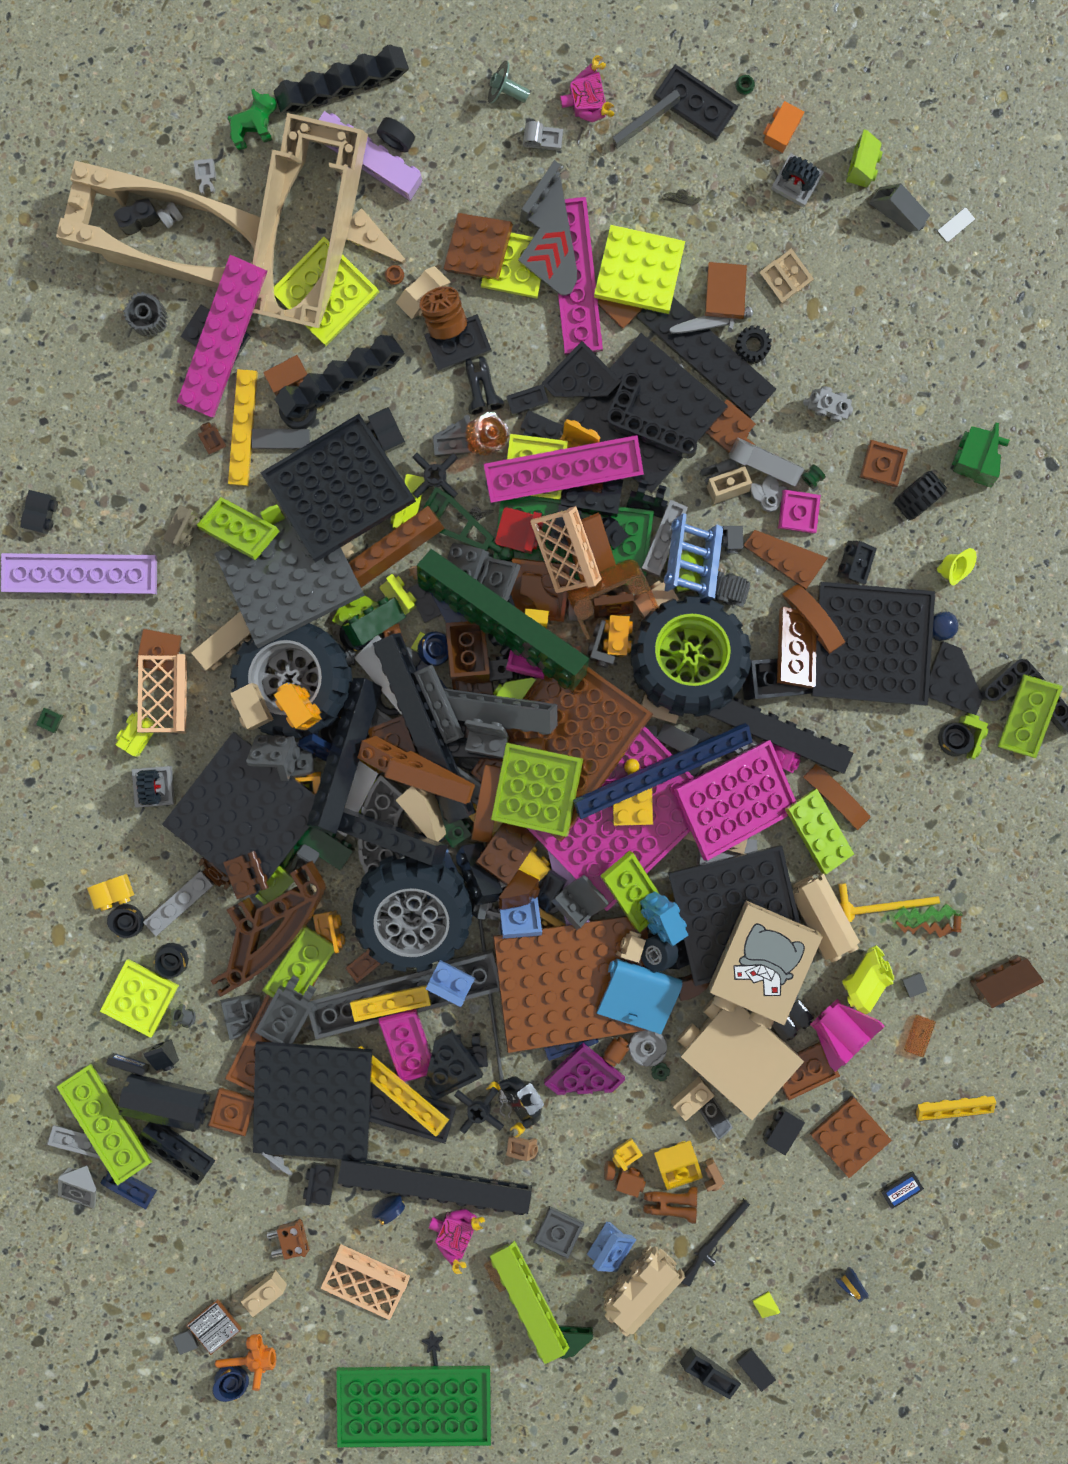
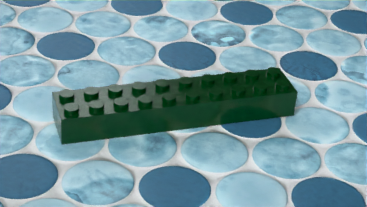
M430 549L417 564V581L421 589L424 591L428 590L438 601H444L451 610L464 615L468 622H474L484 633L494 636L498 643L501 645L505 644L511 648L515 655L524 657L531 666L541 669L545 676L554 678L562 688L573 692L586 676L589 663L587 656L434 550Z

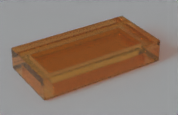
M916 1014L904 1051L924 1058L936 1021Z

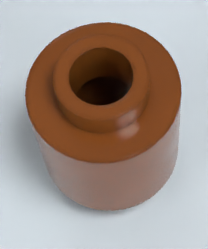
M620 1036L618 1039L614 1037L604 1051L602 1058L615 1067L617 1063L619 1064L630 1049L627 1046L629 1043Z

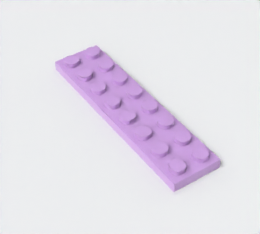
M1 553V592L157 594V556Z

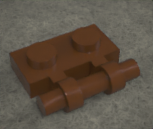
M255 851L248 853L250 859L248 862L245 861L244 855L223 862L236 899L256 893L255 884L259 883L261 891L269 888L266 882L268 880L267 876L263 874L260 866V857L257 858ZM253 867L256 878L252 879L248 868Z

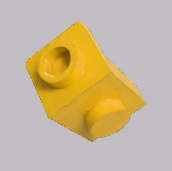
M630 1138L613 1150L614 1157L612 1160L618 1168L622 1167L626 1171L627 1166L643 1156L634 1140Z

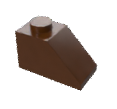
M518 870L499 896L498 908L503 910L528 905L532 899L537 898L540 892V888H538L539 879Z

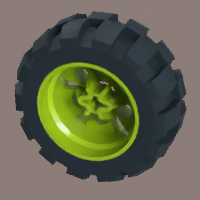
M685 596L684 601L677 602L676 599H671L660 604L659 609L650 611L641 621L638 631L635 632L631 649L633 677L638 688L644 690L647 694V699L657 708L661 705L669 709L670 714L682 717L684 714H693L694 717L709 715L710 711L714 709H722L740 692L751 665V645L748 635L744 634L741 629L743 624L735 614L731 613L728 615L723 611V605L713 600L710 601V604L700 602V597ZM677 633H684L683 641L680 640ZM707 637L711 642L704 646L702 642ZM695 640L698 643V645L693 646V644L688 641ZM676 645L680 650L672 651L670 646ZM660 651L667 653L670 657L660 656ZM688 652L691 656H694L693 660L691 659V657H687ZM709 652L712 658H707L703 653ZM672 663L676 668L670 670L666 667V664ZM720 663V668L718 669L709 664ZM700 670H705V671H707V672H708V676H706V677L701 676V675L699 674V671H700ZM688 676L690 681L684 682L680 677ZM694 677H696L699 683H695Z

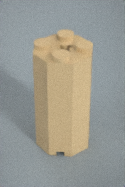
M819 872L816 873L818 876L816 878L810 875L793 884V895L797 911L805 926L818 931L823 937L818 947L822 958L835 962L842 958V954L858 950L857 944L860 941L824 873Z

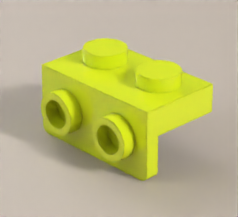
M393 574L386 578L388 581L379 588L388 599L396 597L402 611L407 615L416 608L414 602L417 600L410 591L406 593L403 589L405 584L399 576L396 578Z

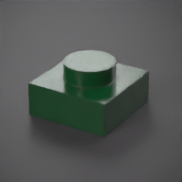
M43 708L36 725L56 733L64 715L48 708Z

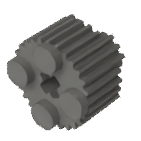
M137 292L136 295L134 293V296L131 297L132 300H128L129 303H126L127 307L123 310L128 324L141 336L147 335L150 337V335H158L157 332L161 333L167 327L166 319L168 317L163 304L152 294L149 295L144 292L140 294Z
M718 571L715 598L712 600H720L725 605H735L744 608L750 589V582L736 575L726 574L724 576V572Z

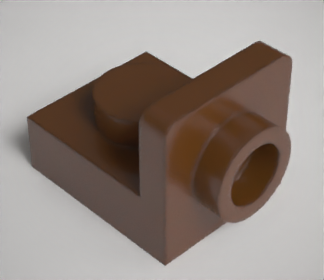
M207 422L199 427L198 436L209 455L226 447L215 422L212 424Z

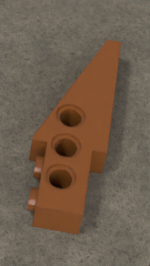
M377 736L365 739L361 743L358 759L384 772V777L464 804L470 802L475 784L413 751L405 752Z

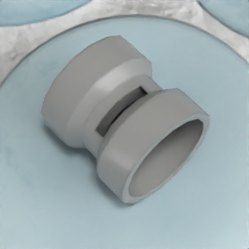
M173 202L167 204V208L157 211V214L168 229L173 226L175 221L183 219V216Z

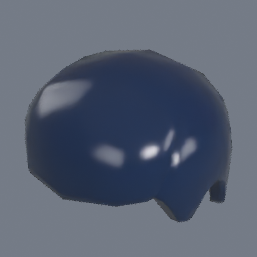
M944 611L934 614L933 639L943 641L951 639L956 635L959 623L953 613Z

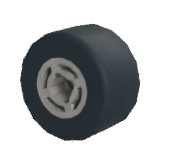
M658 935L646 939L641 954V960L646 968L654 972H660L672 967L676 963L678 958L676 944L672 946L668 942H663Z

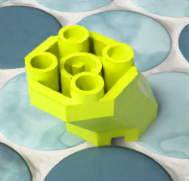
M877 945L870 947L855 972L842 980L849 994L847 1000L850 1006H855L857 1011L864 1014L871 1012L884 989L893 984L894 980L891 966L888 961L882 958L885 955Z

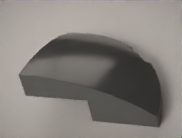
M244 995L220 1000L229 1040L243 1035L250 1029V1023L256 1017L261 1007L260 995Z

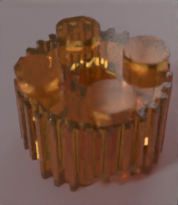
M485 413L475 418L466 426L467 431L465 433L467 435L465 437L467 438L468 449L480 456H489L499 451L506 445L507 438L510 437L508 435L510 433L508 431L509 427L503 424L504 421H501V418H497L495 413Z

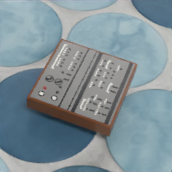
M218 1299L186 1325L210 1355L242 1329Z

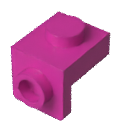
M774 745L773 747L782 769L793 773L800 764V755Z

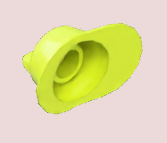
M968 548L960 554H948L937 567V572L941 573L943 578L949 580L951 585H956L973 570L977 558L976 551Z

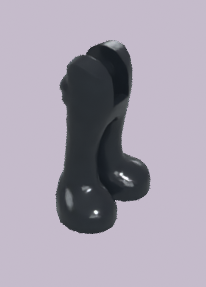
M484 356L479 357L481 371L476 373L474 372L472 359L466 360V373L472 393V401L468 407L469 414L477 415L486 410L479 380L482 381L488 410L494 411L504 407V401L495 393L489 366Z

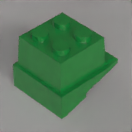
M995 422L990 431L971 426L968 432H964L958 446L961 450L958 449L952 465L955 466L953 472L974 479V483L992 488L1000 475L1001 455L998 454V445L1007 447L1010 441L999 436V423Z

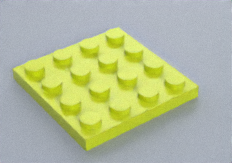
M610 225L594 298L669 314L685 241Z
M325 237L274 286L275 297L288 310L297 306L308 295L325 270L330 243ZM342 254L320 327L304 326L327 346L378 295L379 290Z

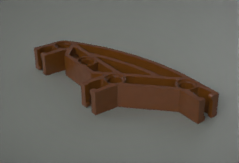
M313 861L290 873L297 885L296 887L256 909L250 897L227 909L237 928L227 970L210 980L215 985L218 982H222L223 978H226L230 984L229 987L226 986L223 989L217 990L220 997L243 985L266 969L292 945L304 930L317 909L326 889V884ZM302 869H303V870L305 869V871H306V873H307V875H308V877H309V879H310L309 881L306 879V877H305V876L303 875V873L301 872ZM310 884L316 887V892L311 890ZM279 902L284 905V910L279 907ZM239 906L242 907V909H243V911H244L246 917L243 915V913H242L241 910L239 909ZM285 917L271 937L257 950L261 929ZM247 921L252 923L253 928L248 926ZM236 972L240 974L241 979L236 976Z

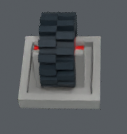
M790 153L771 190L804 208L824 172L813 166L811 162L808 163V160H802L801 157Z
M172 766L132 769L135 808L175 804Z

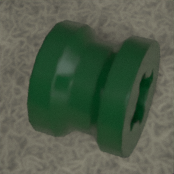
M814 464L809 467L808 472H804L801 475L803 481L812 489L817 487L819 481H823L826 478L822 470Z

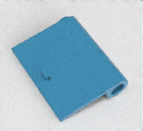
M618 958L611 961L608 968L611 980L598 1007L597 1014L662 1034L680 994L682 980L660 972L651 971L648 968Z

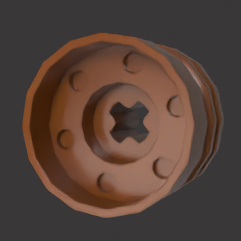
M446 286L438 287L428 291L421 298L419 306L425 318L428 332L435 339H449L464 331L467 326V318L456 289Z

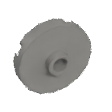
M645 1030L635 1032L630 1038L629 1053L632 1059L639 1065L655 1066L666 1056L667 1044L662 1034ZM650 1044L651 1048L645 1049L644 1045Z

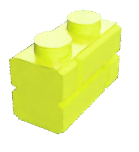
M138 712L132 713L126 721L128 725L125 730L122 729L116 736L118 741L115 744L134 757L140 756L154 734L137 732ZM147 716L142 721V728H150L156 722Z

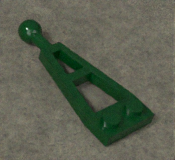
M435 487L423 509L429 506L440 520L448 505L452 504L468 520L460 535L447 529H443L439 533L485 551L490 548L499 554L500 560L512 561L514 552L511 548H502L493 542L495 537L459 502L446 492ZM473 526L487 538L483 544L467 538Z

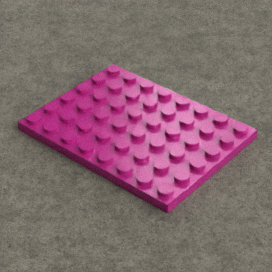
M644 726L602 787L628 776L624 769V764L628 759H636L640 765L639 770L672 756V754ZM686 772L652 787L653 825L614 826L612 805L586 818H579L562 842L550 833L527 829L575 879L585 875L591 880L592 884L608 901L609 904L604 908L608 911L617 901L600 877L601 874L628 851L634 853L647 874L691 831L673 789L694 779V777L689 772Z

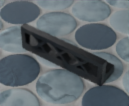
M149 1122L138 1137L143 1146L198 1185L216 1161L165 1125Z

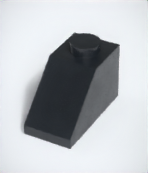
M172 1039L155 1044L143 1053L146 1060L156 1071L163 1069V1072L171 1070L179 1061Z

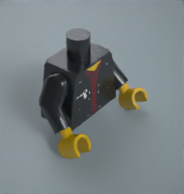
M512 1076L499 1081V1084L493 1081L486 1088L488 1090L495 1087L498 1091L501 1089L518 1118L522 1121V1123L518 1122L510 1129V1131L513 1129L518 1131V1134L515 1136L516 1138L524 1133L525 1128H530L540 1120L541 1108L544 1106V1103L531 1082Z

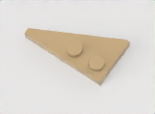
M362 208L351 217L346 240L351 241L352 244L357 246H363L364 249L376 254L387 256L395 262H406L401 253Z

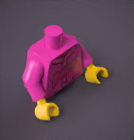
M596 55L592 59V64L588 65L570 83V94L560 96L562 108L573 106L575 117H580L591 123L605 118L606 115L608 117L614 116V112L609 110L614 105L610 102H605L600 73L597 72V69L603 70L606 67V64L603 62L598 65L599 61L603 59L600 55Z
M466 1209L455 1210L451 1213L447 1212L443 1221L432 1217L428 1227L438 1232L435 1243L444 1258L452 1265V1270L455 1274H462L459 1270V1265L462 1268H466V1263L459 1262V1259H462L474 1230L483 1229L479 1222H485L484 1217L477 1218L476 1215Z

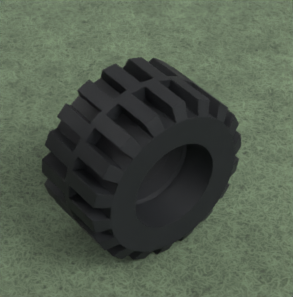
M931 470L924 473L899 494L893 504L908 521L913 520L935 503L945 493L947 487Z

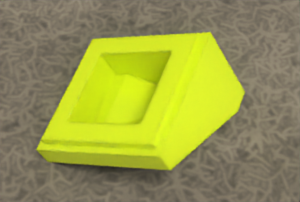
M769 1291L752 1300L762 1318L780 1313Z

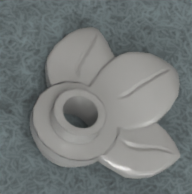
M771 475L764 479L762 485L752 483L751 486L753 498L761 502L762 509L767 512H773L778 509L781 503L782 490H787V487H779L777 479Z

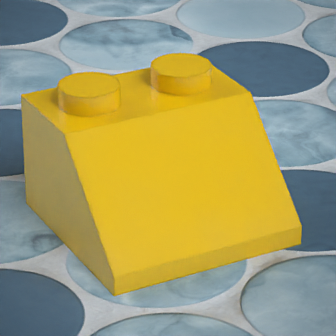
M682 1141L675 1146L662 1148L654 1153L667 1190L703 1178L691 1141Z

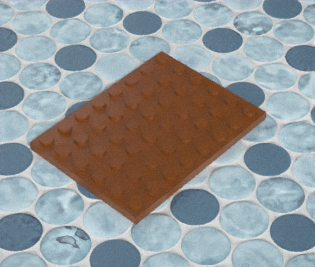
M588 667L586 676L573 692L562 688L554 678L544 676V679L537 678L523 698V700L557 704V727L551 734L543 735L535 731L523 732L521 730L515 733L508 732L507 730L506 732L509 739L544 738L545 751L583 758L576 798L602 787L653 713ZM480 759L471 773L482 781L485 764L502 767L503 759ZM575 805L569 831L579 819ZM550 833L560 842L565 838V836Z
M627 916L588 921L578 930L572 924L542 928V935L504 939L502 934L493 936L508 1053L646 1030L597 1014L598 1007L611 980L610 972H608L611 961L618 958L646 968L641 958L638 963L616 955L617 951L621 952V941L623 937H626L627 933L629 934L630 931L639 933L635 930ZM647 927L640 932V938L644 940L648 939Z

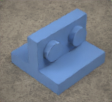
M538 898L532 899L528 905L503 910L499 909L500 933L503 939L542 935Z
M440 960L427 984L426 990L461 1007L475 978Z
M606 1222L587 1255L594 1261L593 1267L597 1271L617 1272L635 1243L636 1238L629 1234H623L611 1222Z

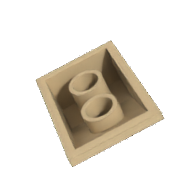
M411 786L396 799L398 804L427 838L439 841L446 835L439 804L434 793Z

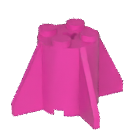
M838 999L810 1024L817 1032L828 1063L835 1072L842 1065L847 1064L864 1045L885 1027L879 1020L843 1005Z

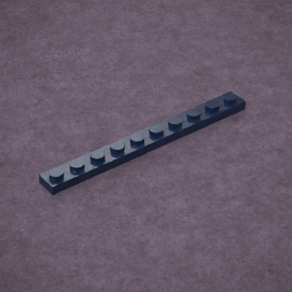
M744 723L574 799L578 817L580 819L586 818L752 743L749 725Z

